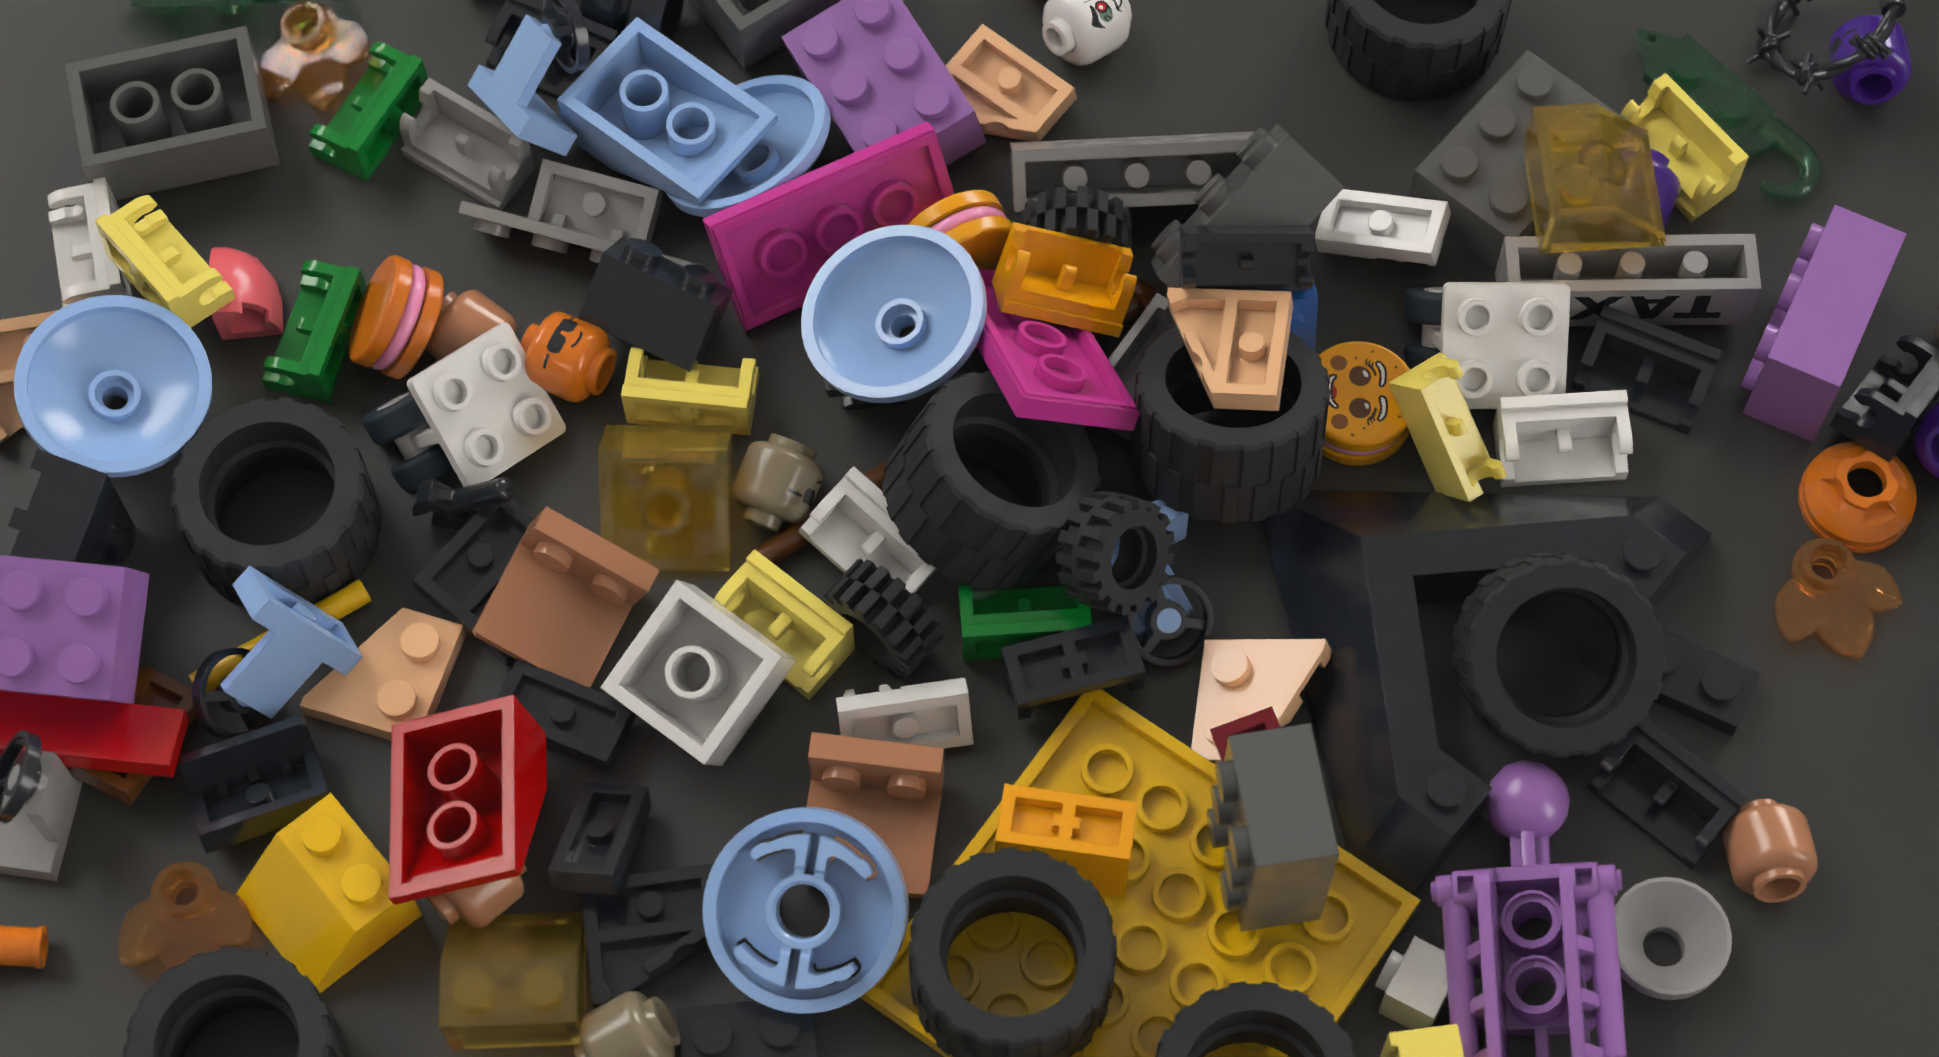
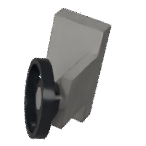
M20 730L10 739L0 756V874L57 881L83 781L75 778L74 773L66 768L57 753L43 751L41 756L42 744L37 734ZM26 745V747H25V749H24V751H23V753H22L21 758H18V759L15 761V759L17 758V756H18V754L20 753V751H21V750L23 749V747ZM3 791H4V792H5V796H4L3 803H2V796H3Z

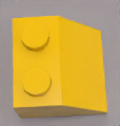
M332 793L328 794L276 833L235 894L237 901L279 954L293 963L303 976L307 975L319 993L323 992L422 916L415 900L394 905L389 900V863Z

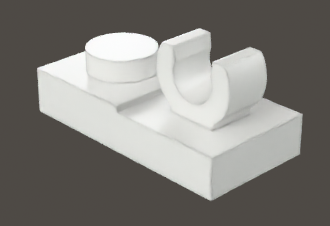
M1342 189L1321 213L1315 232V245L1318 252L1371 259L1383 258L1398 262L1407 261L1436 266L1451 211L1447 201Z
M965 677L901 686V689L894 690L889 685L884 684L879 685V692L855 695L854 689H849L844 692L843 697L836 698L841 736L944 749L974 744L969 693Z

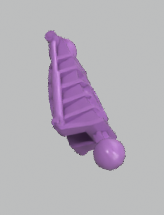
M1521 760L1506 765L1489 784L1492 790L1486 801L1485 808L1491 824L1500 834L1509 839L1511 867L1453 871L1452 875L1436 876L1435 881L1431 882L1432 902H1437L1438 907H1442L1450 1025L1458 1024L1464 1057H1509L1508 1036H1535L1536 1057H1551L1549 1035L1570 1033L1572 1057L1627 1056L1614 903V896H1618V890H1622L1621 869L1616 870L1615 864L1598 865V862L1551 864L1549 838L1562 826L1568 815L1570 797L1566 784L1554 770L1543 763ZM1541 918L1552 924L1548 934L1541 939L1526 940L1517 935L1521 925L1529 919ZM1470 924L1479 931V940L1474 943L1471 940ZM1589 928V937L1583 936V933H1586ZM1474 976L1482 981L1483 993L1478 996L1475 994ZM1591 976L1593 978L1594 991L1588 990L1586 987V981H1589ZM1538 982L1548 983L1556 989L1554 996L1546 1004L1532 1006L1521 1001V995L1531 984ZM1595 1026L1597 1028L1598 1046L1590 1044L1589 1031H1592ZM1478 1028L1486 1032L1487 1048L1482 1051L1479 1048Z

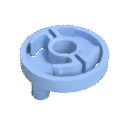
M796 807L764 816L743 828L726 844L718 855L708 876L703 897L705 935L712 955L722 972L740 991L753 1000L770 1008L791 1013L825 1012L842 1007L864 995L879 982L894 963L901 950L908 927L909 898L907 886L898 861L889 847L873 830L849 815L826 808ZM804 830V833L791 834L773 841L760 843L764 839L773 838L786 832ZM836 836L848 841L873 861L877 870V875L873 879L868 880L867 878L874 874L871 862L867 858L861 857L847 844L835 839ZM782 849H792V850H786V851H782V852L775 853V854H773V855H770V856H768V857L762 859L761 861L758 860V859L761 858L762 856H764V855H766V854H768V853L774 852V851H778V850H782ZM807 884L814 886L828 900L830 906L829 921L823 931L817 935L808 937L796 935L788 930L782 922L780 902L785 892L794 885ZM746 938L760 953L774 961H778L777 965L759 956L746 942L738 945V942ZM854 957L861 963L860 971L852 978L849 977L858 970V965L854 961L843 967L825 972H816L813 969L814 963L818 969L837 966Z

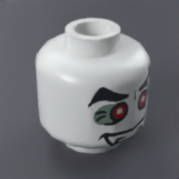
M1048 0L1043 11V39L1050 51L1055 55L1061 56L1065 61L1077 66L1092 64L1120 48L1127 40L1132 18L1129 1Z

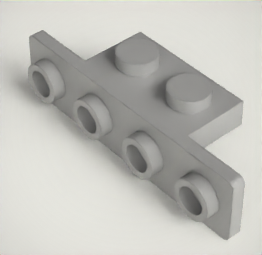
M543 159L528 218L466 201H461L458 213L476 217L473 229L509 238L512 227L532 232L534 234L531 245L567 254L569 243L591 248L589 260L599 263L603 252L621 237L627 240L629 238H638L651 243L664 191ZM662 254L663 257L682 266L696 265L703 268L706 267L702 264Z

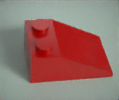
M515 695L392 725L389 900L394 905L521 875L547 790L546 732Z

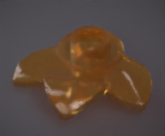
M304 0L293 4L286 10L281 19L280 30L282 38L266 51L260 67L266 98L270 100L298 88L300 94L312 106L322 110L331 108L345 92L348 81L347 66L362 63L370 56L367 34L356 22L338 19L332 9L323 3Z
M1819 538L1804 543L1795 553L1791 563L1792 579L1786 582L1776 595L1775 615L1780 633L1788 642L1800 641L1816 632L1819 639L1834 652L1851 658L1863 657L1873 637V612L1893 610L1899 607L1903 601L1894 578L1886 569L1879 564L1855 560L1849 548L1836 539ZM1824 565L1828 567L1833 574V578L1825 579L1818 576L1812 570V566Z
M193 861L173 863L164 868L155 878L151 887L150 898L137 904L127 912L121 925L118 940L120 961L125 967H133L161 958L162 965L167 971L173 965L176 967L189 960V956L202 951L208 953L219 950L221 946L231 947L247 944L252 939L251 914L244 901L238 895L218 888L213 874L202 864ZM193 887L197 889L196 898L190 904L178 905L175 903L176 895L183 888Z

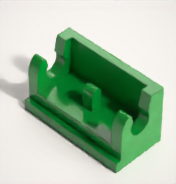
M374 42L368 52L373 57L367 64V71L328 125L315 124L309 132V136L313 138L308 145L311 155L365 182L368 181L401 135L399 125L402 114L405 112L413 117L422 105L419 101V89L428 79L423 59L415 55L410 56L382 42Z
M305 260L300 271L303 276L299 284L301 287L275 355L268 356L262 368L265 370L262 382L264 387L330 403L348 356V341L352 323L367 286L361 269L348 265L347 268L317 260Z
M968 583L958 584L963 662L1002 659V647L1091 625L1090 606L1070 598L1065 592L1068 586L972 592V587Z

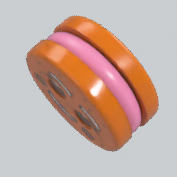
M398 255L387 257L373 274L358 305L348 341L350 360L363 367H372L375 370H380L382 374L394 379L405 377L420 359L436 325L444 294L442 275L430 268H421L418 265L412 264L410 260Z

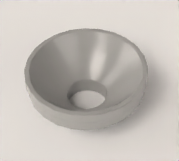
M1659 877L1648 879L1630 888L1615 905L1620 976L1639 992L1656 999L1677 1000L1688 998L1702 992L1715 982L1727 965L1732 950V933L1729 920L1721 905L1709 892L1698 885L1680 878ZM1657 932L1671 935L1680 945V961L1675 965L1667 967L1652 963L1644 953V938Z

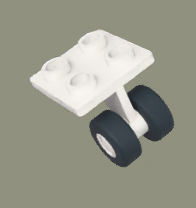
M1447 282L1444 285L1411 287L1405 291L1404 316L1411 322L1422 324L1421 345L1409 344L1404 347L1405 362L1412 369L1438 353H1444L1447 358L1457 360L1463 371V377L1456 380L1469 409H1497L1500 397L1566 393L1571 289L1562 282Z
M502 323L493 327L416 374L407 381L409 390L376 407L363 418V425L375 444L382 445L394 440L403 455L404 460L391 467V474L405 492L414 493L417 491L420 481L432 478L440 481L453 472H456L463 487L489 481L566 431V425L547 391L528 377L525 370L526 353L508 323Z

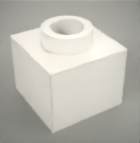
M1414 936L1405 955L1393 950L1375 984V987L1385 991L1378 1013L1411 1030L1432 1027L1448 996L1445 951Z

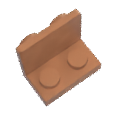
M546 506L528 525L473 628V635L515 659L590 688L632 606L649 592L660 570Z
M812 732L808 753L811 782L807 807L826 808L841 812L855 818L873 830L885 842L898 861L907 886L908 897L922 899L929 889L945 777L944 748ZM839 836L835 837V839L847 844L849 847L854 849L861 857H865L871 862L874 868V874L867 878L868 880L873 879L877 875L876 866L873 863V861L868 856L862 854L855 846L850 844L848 841L842 839Z

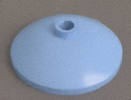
M789 75L764 76L736 85L778 115V121L700 205L666 192L670 200L680 210L688 214L708 217L808 173L821 154L830 129V111L820 91L809 81Z
M892 225L866 232L837 250L820 268L807 291L801 316L802 339L807 355L824 380L836 390L851 398L872 403H893L921 396L952 377L963 366L975 349L985 324L987 311L984 281L978 267L967 251L954 239L938 230L918 225ZM915 326L909 335L899 338L904 328Z
M102 295L79 300L61 308L46 318L33 331L24 344L17 360L14 374V396L17 411L26 432L42 451L106 473L111 478L127 477L151 471L173 460L181 453L186 443L195 437L198 433L197 430L205 423L212 399V374L202 343L194 331L176 314L165 307L142 298L123 295ZM114 396L123 397L127 400V404L118 410L109 409L104 405L107 399Z

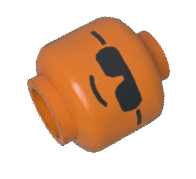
M554 312L547 316L540 325L531 324L526 329L520 342L526 353L525 370L530 380L546 390L547 393L570 402L579 403L587 399L591 394L597 396L601 394L608 385L615 369L617 353L616 350L610 348L608 333L567 313Z

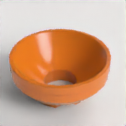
M1855 441L1837 443L1823 450L1811 461L1803 473L1798 488L1799 508L1810 530L1832 547L1852 553L1875 552L1895 543L1903 536L1910 525L1917 503L1915 483L1905 464L1896 455L1889 463ZM1859 468L1869 469L1880 477L1883 484V492L1874 497L1860 496L1849 486L1847 474Z

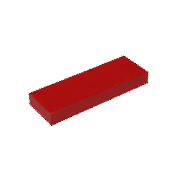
M0 691V756L10 739L18 731L25 730L40 737L42 744L41 756L43 751L55 752L66 767L174 777L189 720L185 709ZM25 745V746L23 747V749L20 751V753L18 754V756H17V758L15 759V761H16L18 758H21L22 753H23V751H24L26 745Z

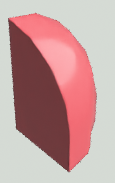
M228 247L212 248L209 266L215 268L223 276L222 281L228 283L235 295L233 301L211 314L221 339L232 340L283 334V301L276 279L256 257L246 252Z

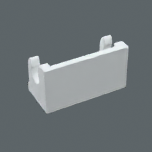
M106 178L93 179V183L68 187L49 194V208H59L48 212L53 233L63 307L79 300L102 295L132 296L130 281L106 255L95 222L102 215L106 214L109 216L119 209ZM66 205H76L73 207H63Z
M1627 390L1500 397L1492 428L1497 460L1502 462L1507 473L1504 479H1500L1501 487L1625 480L1629 473L1627 454H1633Z
M854 466L810 513L811 517L798 531L842 572L845 573L857 559H862L863 561L867 559L873 561L877 568L881 565L889 570L893 579L899 577L906 583L905 588L911 594L917 592L937 570L931 564L928 565L920 559L918 553L904 542L898 534L899 530L895 523L890 520L883 492Z

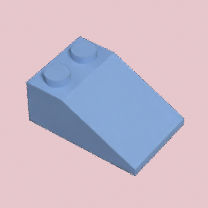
M638 17L626 27L557 99L561 119L578 135L574 141L577 146L611 170L697 205L702 203L778 121V115Z

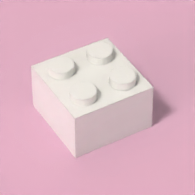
M676 580L600 688L704 765L723 766L797 660L697 586Z

